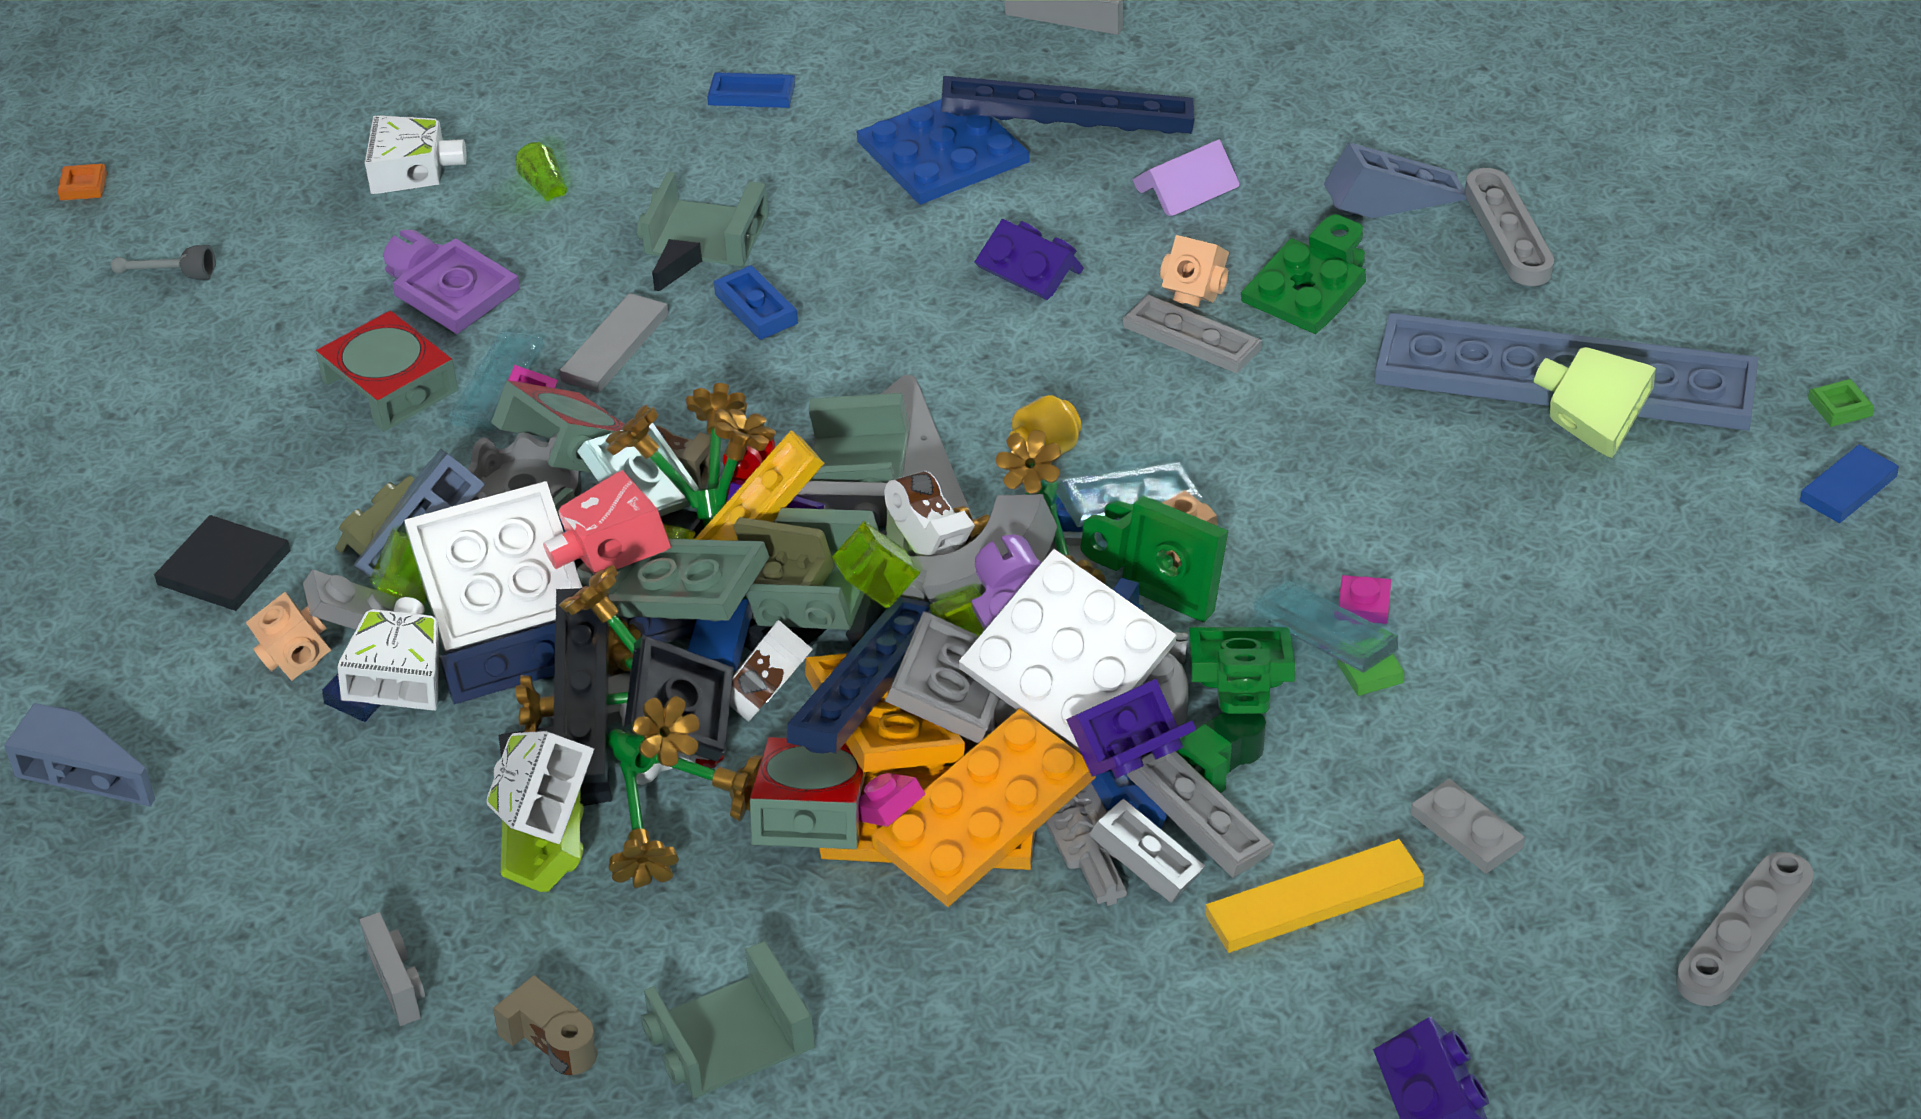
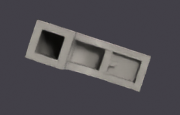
M1043 494L997 495L986 527L968 545L954 552L938 556L887 557L882 572L896 598L899 596L944 605V617L972 613L974 611L971 600L980 597L986 592L976 574L975 557L979 551L993 541L1003 558L1008 553V550L1001 537L1016 534L1027 540L1037 559L1043 562L1053 542L1057 524Z

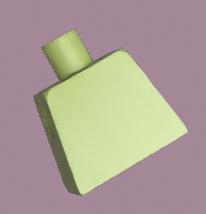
M1584 347L1578 351L1569 368L1545 358L1536 372L1534 383L1554 392L1550 401V418L1555 423L1593 449L1613 458L1654 388L1656 368L1648 364Z

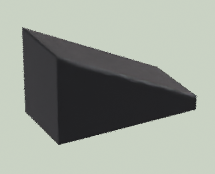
M668 240L652 272L655 291H661L702 262L700 243Z

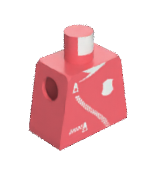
M623 470L562 505L558 513L565 532L543 543L545 552L555 569L580 558L593 574L600 570L604 571L612 565L617 570L671 548L658 509Z

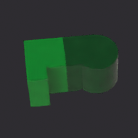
M1223 712L1197 728V730L1181 738L1184 747L1176 752L1218 792L1222 793L1226 790V778L1229 772L1239 765L1251 764L1262 756L1266 730L1265 717L1262 714H1228Z

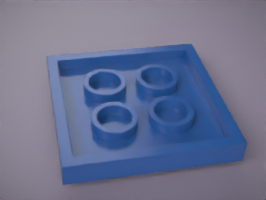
M941 99L922 107L913 108L909 112L893 118L878 121L874 125L856 131L857 142L919 205L1029 163V151L992 116L973 114L970 116H956L950 112H941Z

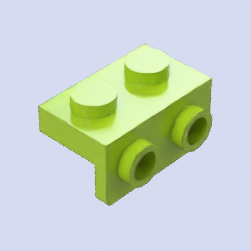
M580 790L560 844L510 828L502 820L500 873L504 878L539 892H548L567 871L572 872L578 866L583 854V844L580 842V822L584 806L580 803Z

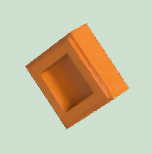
M105 164L64 166L57 191L59 200L102 198L107 175Z

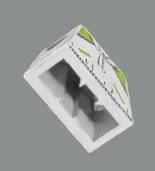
M373 116L365 159L371 194L439 185L442 166L466 165L465 140H443L440 122L436 119Z
M403 597L396 601L393 611L372 609L365 612L338 663L341 700L436 711L438 706L440 655L438 622L433 616L424 615L425 608L420 601L410 597Z
M546 731L513 733L507 741L502 758L494 767V780L487 796V805L510 828L560 844L594 748Z

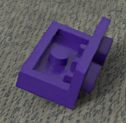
M1001 219L974 261L979 268L1045 300L1054 295L1069 270L1080 274L1084 269L1074 256L1077 252L1076 249L1069 243L1057 237H1054L1051 242L1042 238V233L1030 224L1020 221L1017 226L1005 219Z
M1157 679L1066 719L1091 776L1094 777L1112 770L1115 779L1143 767L1144 764L1140 756L1150 751L1156 760L1183 748L1180 737L1197 730L1193 720L1177 726Z
M1430 1016L1373 1049L1400 1119H1487L1483 1109L1484 1106L1489 1104L1487 1094L1478 1079L1473 1074L1468 1073L1465 1063L1471 1060V1056L1465 1043L1455 1030L1447 1033Z

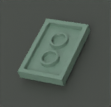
M668 539L671 546L670 549L617 569L618 575L615 576L617 582L609 588V599L619 610L615 615L626 618L649 617L729 621L769 559V554L764 541Z

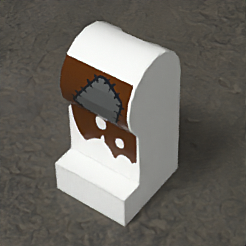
M922 471L890 480L886 484L884 490L886 506L895 520L894 523L917 556L944 555L963 548L975 525L965 511L954 512L943 497L938 481L931 473Z
M778 620L733 675L730 707L749 722L761 707L781 688L813 649Z

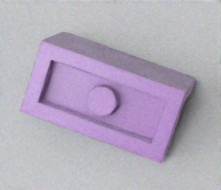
M1220 139L1149 169L1132 179L1140 193L1154 188L1162 208L1168 216L1179 214L1239 186L1237 176Z

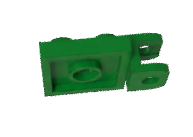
M1334 214L1323 220L1309 235V245L1290 238L1241 291V301L1316 335L1340 312L1366 282L1365 269L1361 268L1365 262V252L1363 249L1356 248L1363 238V226L1343 216ZM1336 230H1345L1348 232L1346 235L1340 237L1334 236L1332 234ZM1300 284H1310L1312 287L1304 286L1300 290H1296L1295 286Z
M1142 496L1133 505L1123 501H1112L1105 506L1104 516L1095 514L1084 520L1080 549L1087 558L1114 571L1124 566L1122 578L1138 582L1139 595L1203 623L1214 613L1228 530L1147 496ZM1096 532L1101 533L1102 538L1107 542L1106 547H1101L1096 542ZM1172 550L1179 556L1181 565L1178 568L1173 566V558L1168 556L1166 551L1170 552Z
M1189 627L1192 682H1201L1206 687L1218 688V705L1224 713H1266L1270 709V688L1281 686L1283 682H1295V659L1289 627Z

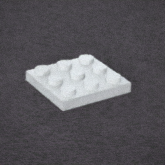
M547 481L404 520L405 529L433 617L438 622V633L445 654L555 623L556 589L582 588L574 561L555 569L543 546L544 542L564 533Z
M1053 549L959 660V669L1014 709H1022L1081 754L1066 719L1141 686L1175 645L1176 634Z

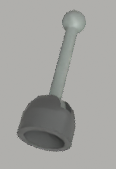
M194 245L186 248L180 259L127 261L123 257H116L111 262V269L115 273H123L128 269L180 268L182 273L188 278L196 280H209L216 267L215 254L210 245Z

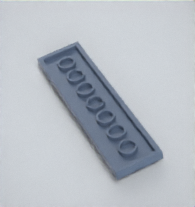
M1389 313L1375 369V384L1550 406L1554 392L1534 383V378L1540 364L1545 358H1548L1569 368L1581 348L1588 347L1656 368L1654 388L1637 417L1749 431L1759 357Z

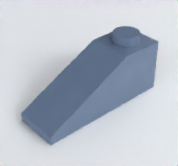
M1350 142L1324 182V186L1330 194L1335 208L1348 216L1359 214L1376 218L1467 200L1465 189L1453 171Z
M440 448L408 487L354 566L385 591L394 595L417 567L404 520L471 502L485 483Z
M34 703L4 744L15 777L150 807L155 801L146 767L79 712L63 707L57 708Z

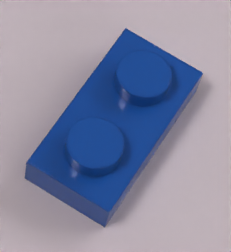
M752 265L714 281L715 295L759 340L798 324L797 309Z

